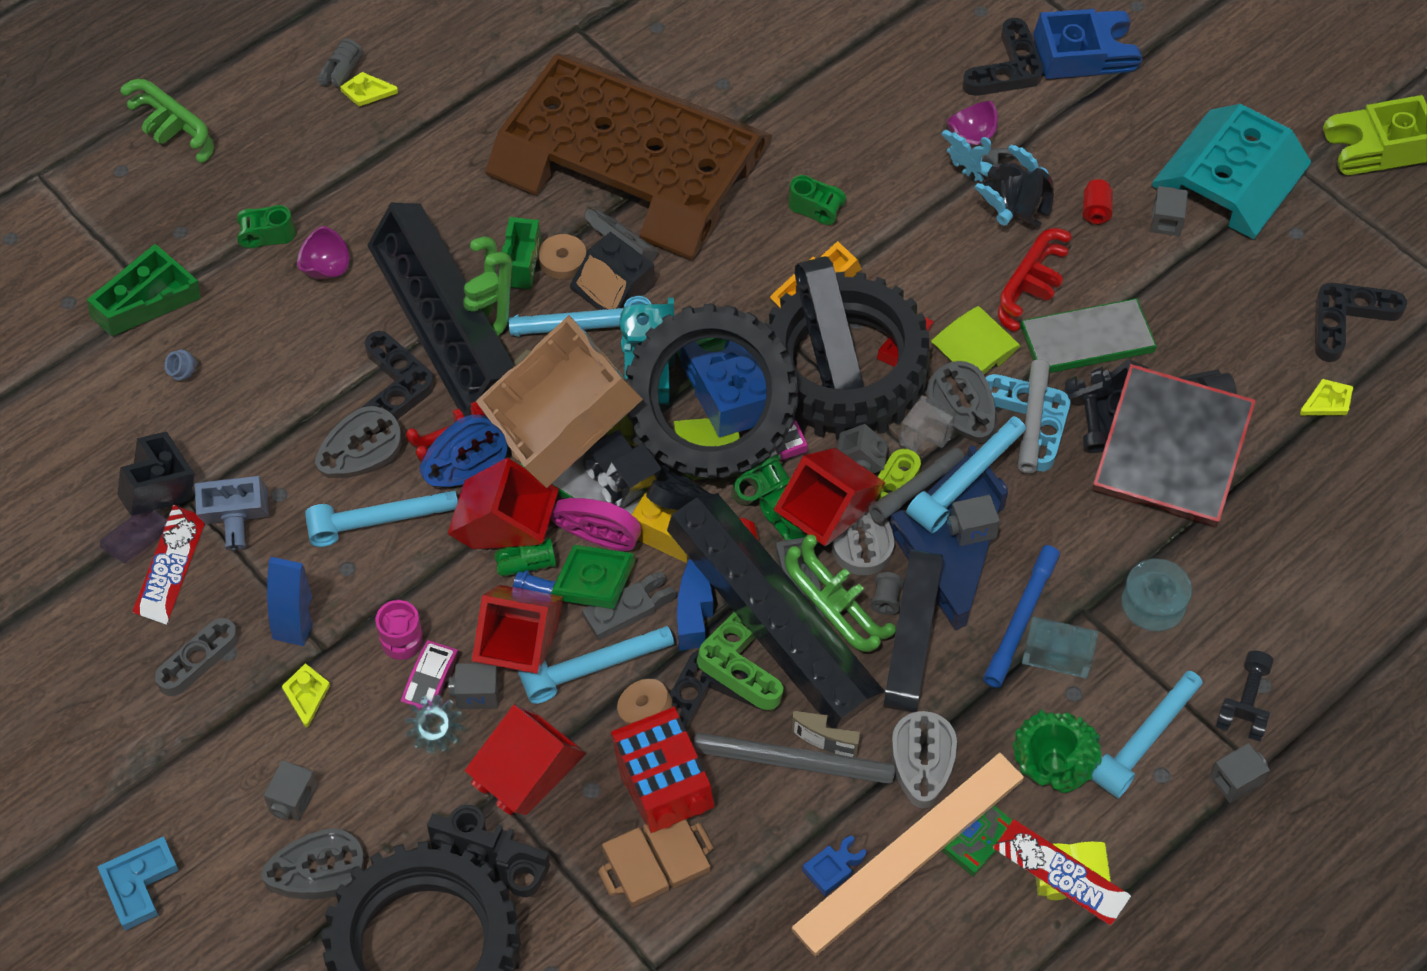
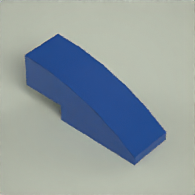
M270 557L267 578V604L272 638L277 641L305 646L313 623L308 609L312 593L303 563Z
M690 558L682 576L678 594L677 635L679 651L699 648L705 641L703 618L713 617V597L710 582Z

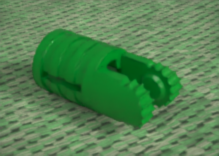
M551 538L543 540V543L540 545L502 548L497 550L494 555L496 563H498L497 573L501 576L515 575L518 571L524 573L525 570L537 571L538 569L556 567Z

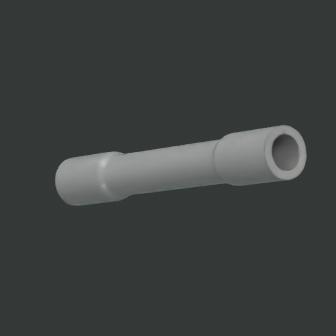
M1042 359L1032 361L1030 369L1029 396L1025 419L1026 431L1023 434L1018 460V469L1024 473H1033L1037 470L1044 395L1047 389L1050 364Z

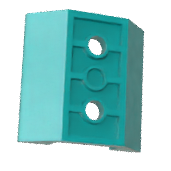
M1236 104L1209 110L1157 175L1151 186L1157 189L1160 186L1184 190L1187 187L1233 211L1229 227L1255 240L1309 168L1311 160L1292 129L1242 104ZM1253 136L1257 141H1249L1245 137ZM1223 172L1226 173L1229 176V178H1221L1216 174Z

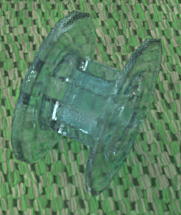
M1153 558L1142 561L1133 567L1128 575L1127 585L1122 593V607L1126 616L1141 628L1149 631L1171 629L1183 619L1186 606L1192 596V583L1187 573L1175 563L1165 559Z

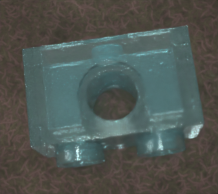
M1033 616L1022 664L1087 678L1093 661L1099 631Z

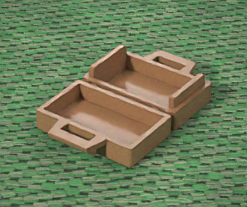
M685 819L653 833H650L645 824L643 825V833L638 827L602 844V850L609 863L605 866L603 865L598 873L609 895L613 896L624 893L630 906L633 908L668 892L669 886L676 888L709 873L710 864L705 855L713 850L714 847L702 824L697 823L689 826ZM696 831L700 835L705 845V848L701 849L697 839L693 834ZM613 870L620 887H614L607 873L608 871Z

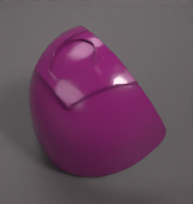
M983 101L953 114L945 122L951 133L956 132L960 137L965 138L970 146H978L981 144L982 137L990 139L997 129L996 107L992 101Z
M321 226L314 230L303 242L298 254L297 267L311 278L330 279L346 271L349 264V252L344 240L338 233L326 226Z

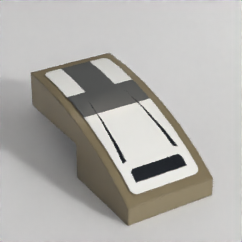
M793 711L792 733L800 739L823 751L857 758L860 732L826 728L827 715Z

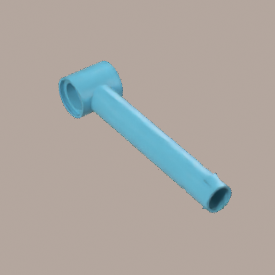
M634 296L625 302L624 308L631 305L651 304V302L643 296ZM623 308L522 317L516 315L509 318L510 336L520 338V335L550 333L568 315L583 330L620 327L619 320ZM640 316L637 319L640 325H645L649 321L646 316Z
M1015 416L1011 417L932 496L925 491L919 493L909 504L906 514L931 534L937 532L950 515V511L946 508L1009 445L1026 431L1024 423Z
M446 491L432 496H423L334 513L333 507L327 504L311 506L305 511L310 544L316 547H325L334 544L338 540V532L434 513L450 512L455 510L458 502L456 491Z
M666 626L548 667L544 660L538 674L518 670V674L530 703L539 704L552 699L557 694L558 689L556 685L674 645V640L669 627Z
M1186 671L1114 758L1109 754H1105L1102 757L1101 765L1094 769L1091 780L1119 799L1135 778L1136 774L1131 771L1203 684L1200 676L1193 671Z

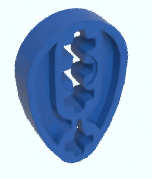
M482 415L465 416L449 426L428 449L420 465L421 477L432 486L462 485L464 480L504 460L507 452L506 438L491 423L488 417ZM487 431L493 434L496 433L493 436L494 442L492 444L486 441L482 442L479 445L481 450L477 453L474 450H469L466 453L467 459L464 461L456 458L459 455V448L462 447L468 450L472 447L471 441L473 439L480 442L486 439L485 433ZM433 464L441 467L438 477H434L432 474L428 475L432 472L430 466Z

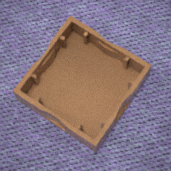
M568 315L534 347L524 360L505 373L476 402L491 423L504 434L508 446L522 465L547 488L643 399L594 340Z

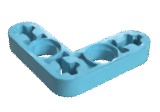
M998 374L986 377L991 390L993 387L999 388L997 393L992 392L996 407L1026 414L1028 403L1020 401L1017 395L1020 393L1029 394V382ZM1047 387L1044 395L1041 427L1044 425L1053 426L1057 433L1046 435L1040 430L1039 451L1041 444L1047 446L1044 459L1038 458L1036 471H1046L1053 466L1070 407L1068 395L1061 390ZM1009 390H1012L1011 398L1007 397ZM1053 402L1059 403L1058 409L1052 408Z

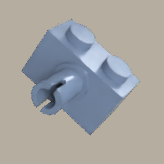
M260 476L195 483L196 515L205 524L224 522L226 550H236V546H238L239 550L245 549L244 521L247 519L269 517L267 485Z

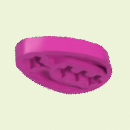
M567 498L558 500L550 516L556 525L569 533L616 551H629L633 549L642 531L638 520L628 511L612 503L595 499Z

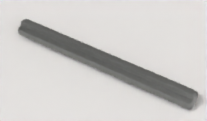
M700 732L696 733L693 743L696 753L888 784L894 780L895 765L893 763Z

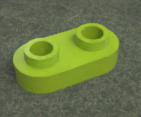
M899 449L892 453L884 466V470L878 475L886 483L877 500L888 494L885 491L891 490L894 492L919 474L921 460L917 453L910 449ZM900 467H906L909 470L903 471Z

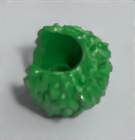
M1040 709L1037 715L1025 719L1023 725L1017 728L1015 732V742L1013 743L1015 761L1020 764L1021 773L1041 786L1051 784L1060 793H1069L1082 786L1087 780H1091L1094 769L1101 765L1102 752L1101 746L1098 744L1100 734L1096 732L1094 727L1084 722L1081 716L1076 720V716L1067 712L1061 715L1060 713H1047Z

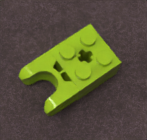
M1423 95L1368 104L1364 110L1336 114L1329 117L1324 123L1323 132L1330 143L1351 145L1344 148L1338 158V167L1345 175L1427 162V103Z

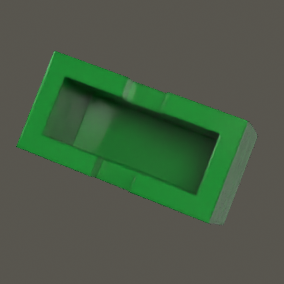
M509 217L505 234L506 240L502 252L507 253L511 257V287L531 289L541 245L539 220Z

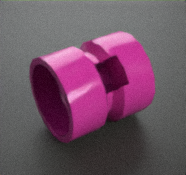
M394 600L384 604L378 610L375 618L381 648L386 655L393 659H409L416 655L423 645V634L418 611L414 605L403 600Z

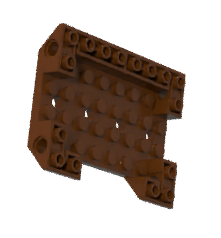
M555 54L498 131L485 172L486 175L537 196L551 176L550 161L640 197L651 202L640 238L693 260L720 219L721 201L738 176L747 178L771 141L772 134L573 55ZM553 104L559 105V107L556 109L546 108V106H551ZM604 124L610 126V128L606 130H600L596 128L597 126H602ZM658 145L662 147V149L658 151L649 150L648 147ZM710 166L714 168V170L711 172H703L700 170V168Z

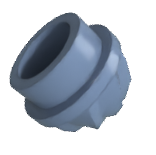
M177 350L167 355L165 371L173 379L183 381L192 377V374L196 372L197 361L188 351Z

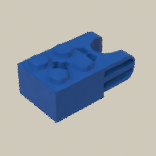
M1095 9L1041 12L1033 36L1043 64L1045 78L1127 73L1138 68L1142 62L1139 48L1136 45L1122 44L1115 40L1123 37L1130 27L1131 21L1128 13L1125 11L1095 12Z
M728 340L725 342L724 350L720 352H708L702 349L696 341L680 349L682 367L695 388V395L718 437L753 428L758 422L766 402L765 377L756 359L742 346Z

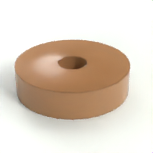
M568 234L551 236L539 248L540 267L545 274L552 278H572L577 273L586 256V248L583 242L575 236Z
M656 679L639 680L627 687L621 694L617 704V711L623 722L628 725L671 708L672 697L662 682Z

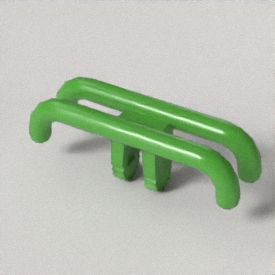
M135 79L127 82L120 88L123 96H129L139 90L146 92L129 99L127 107L130 110H136L141 105L148 104L156 109L143 121L142 130L149 135L154 133L153 137L159 144L167 142L168 139H171L183 129L193 137L190 141V146L193 149H199L202 146V149L196 155V160L199 163L206 162L213 154V140L208 135L205 123L155 84L146 79Z
M482 236L472 240L470 248L475 252L485 249L484 273L465 283L464 293L466 295L463 304L465 309L471 312L482 309L486 318H488L493 310L494 302L497 301V318L492 328L498 337L506 328L509 320L512 261L507 253L497 252L496 242L491 237ZM498 264H499V276L496 274V265H498Z
M807 535L803 539L801 550L797 546L790 547L785 555L787 573L855 649L862 652H871L880 646V639H888L895 634L896 626L893 623H887L884 626L877 625L855 601L864 590L860 584L853 586L848 591L842 586L850 575L846 568L834 577L819 561L814 553V546L817 544L816 536ZM800 555H802L803 561L825 586L822 591L814 585L799 567L798 558ZM846 609L864 631L870 635L868 639L861 637L840 614L843 610Z

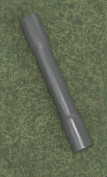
M954 447L943 454L924 471L894 492L888 493L869 507L871 517L877 522L884 521L898 511L907 501L941 477H944L965 457L964 453L959 448Z

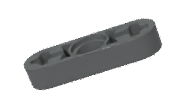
M226 618L213 620L165 661L155 673V680L159 690L167 696L181 694L232 650L238 642V633L234 623ZM218 632L227 633L228 637L225 639L221 636L217 638L216 634ZM209 645H210V646L213 645V646H214V650H211L210 647H209ZM200 650L206 653L205 659L200 663L188 661L189 655L194 651ZM181 663H183L185 669H184V668H182V669L180 668V664H181ZM169 675L171 677L177 676L178 680L173 683L170 680L166 681L165 678Z

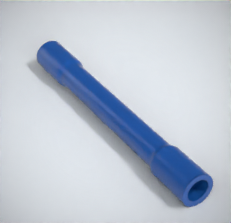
M1045 545L1042 547L1033 566L1032 575L998 650L993 654L983 676V681L991 687L999 688L1002 686L1019 641L1046 581L1051 577L1059 559L1060 552L1053 546Z

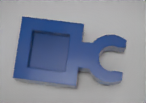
M848 836L842 841L839 851L835 852L829 845L802 866V872L824 897L851 877L852 870L848 867L849 865H859L866 858L867 851L865 849H862L857 854H851L847 850L854 845L855 838L853 836Z

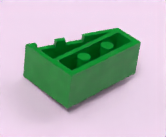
M154 244L86 300L90 318L108 334L114 336L200 300L201 297L198 280L158 245Z

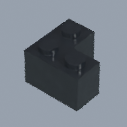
M619 430L595 443L586 451L583 458L585 471L591 478H596L599 482L605 499L609 503H614V505L625 508L643 497L661 471V467L643 443L632 449Z
M167 431L137 438L134 464L120 467L117 495L130 516L191 501L195 473Z

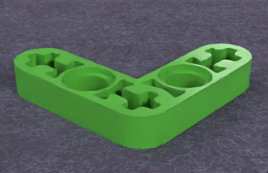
M734 612L701 644L697 656V664L702 671L756 707L764 710L774 709L779 705L782 698V683L740 655L756 637L747 626H744L742 620ZM733 633L739 636L741 640L730 642L723 635ZM735 670L744 671L748 678L743 680L737 679L731 672Z

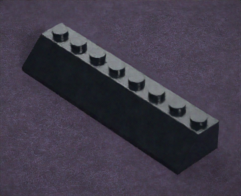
M391 202L367 246L456 407L463 412L464 416L471 415L470 403L480 398L505 373L515 366L482 309H478L475 312L465 309L463 302L466 295L464 293L466 281L422 205L419 203Z
M718 493L696 497L671 515L667 528L668 533L819 714L827 715V724L831 728L838 729L885 693L880 684Z

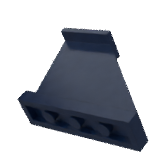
M974 445L969 447L967 455L927 493L932 496L978 451ZM990 465L946 509L950 511L951 515L954 502L990 495L998 514L1005 507L1008 495L1006 484L1001 478L995 476ZM903 510L892 514L890 526L894 539L908 560L910 549L943 555L936 603L955 631L967 626L990 540L959 546L956 536L951 535L948 530L947 521L937 532L931 534L907 515L906 512L904 513Z

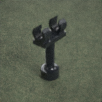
M1103 366L1091 371V379L1094 384L1086 388L1084 380L1077 381V376L1067 379L1065 382L1070 402L1078 406L1085 403L1088 434L1083 436V447L1087 453L1104 452L1108 439V434L1101 432L1097 398L1111 394L1114 390L1111 386V372L1109 369L1103 371Z
M1257 650L1247 653L1244 668L1249 672L1241 702L1225 698L1215 727L1228 731L1232 718L1235 716L1253 722L1248 738L1261 742L1270 712L1254 707L1262 676L1269 675L1274 662L1272 656Z

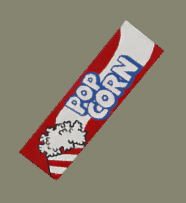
M173 505L132 613L167 625L205 524L196 513Z
M1013 819L993 847V849L1110 926L1131 897L1130 894L1015 819Z

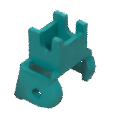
M668 297V304H639L623 308L619 326L622 334L621 348L625 358L626 380L628 378L626 375L627 366H631L635 356L633 351L636 345H640L647 337L645 333L651 327L655 329L663 322L662 318L669 314L674 316V297ZM640 316H646L649 321L645 325H640L637 319ZM675 354L665 365L658 386L659 405L669 404V367L675 365Z

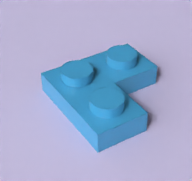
M164 836L97 866L124 931L158 916L146 886L179 871Z

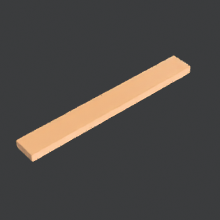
M1001 753L997 754L792 926V932L816 957L1022 783L1024 776Z

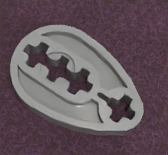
M869 511L832 541V552L836 562L843 569L846 568L850 573L856 575H872L880 572L890 563L893 556L894 536L888 519L877 522L871 517ZM857 527H862V530L865 532L864 541L868 545L867 557L871 559L869 563H865L864 559L861 558L862 548L858 545L859 533L856 531Z
M927 711L914 712L903 717L895 726L891 741L892 762L895 765V774L898 782L910 802L919 808L933 806L944 792L952 774L957 747L956 734L951 724L942 716ZM922 723L927 724V729H929L927 734V743L929 744L927 760L929 761L927 765H922L919 759L921 753V745L919 744L921 729L919 727ZM923 777L925 778L926 789L929 791L925 797L921 796L919 791Z

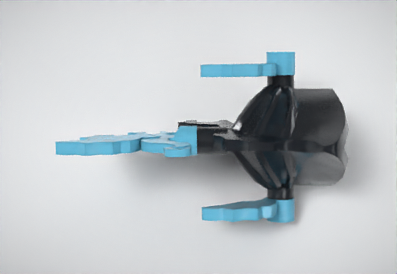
M948 130L942 132L941 135L952 144L947 149V152L951 155L953 164L955 166L959 164L964 165L967 168L962 171L963 174H967L969 177L971 172L975 174V181L979 180L980 182L984 180L982 175L993 179H989V181H985L983 184L977 183L975 189L982 195L984 200H987L990 205L996 208L998 211L996 219L1001 225H1007L1014 218L1017 220L1022 219L1029 225L1040 227L1042 222L1033 218V212L1042 196L1043 199L1037 209V213L1046 216L1050 215L1053 205L1054 184L1048 171L1043 167L1038 168L1037 160L1033 158L1032 153L1026 152L1023 147L1018 148L1015 145H1010L1008 148L1022 166L1028 168L1029 171H1024L1020 166L1013 163L1003 162L998 167H995L988 162L982 161V155H988L991 150V141L987 137H982L980 141L984 147L976 146L971 149L970 144L966 142L965 138L960 137L956 132L951 133Z

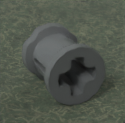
M878 573L875 578V584L877 585L876 594L871 599L870 607L879 614L894 615L899 612L900 604L897 600L899 590L904 586V580L895 573Z

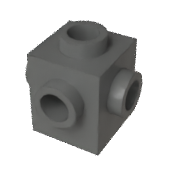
M866 424L840 433L838 450L872 473L884 470L888 444Z

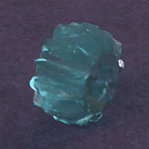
M440 695L434 696L432 705L427 697H421L423 708L420 709L416 705H411L410 710L417 715L415 718H405V723L415 726V728L408 730L406 735L410 738L418 736L414 746L421 748L426 743V751L428 753L434 752L436 743L441 751H447L448 747L445 739L456 744L458 738L451 733L453 730H463V725L453 722L460 718L462 713L459 710L450 712L454 702L447 700L442 705V696ZM432 716L441 719V723L437 725L438 731L436 732L427 729V725L431 724Z

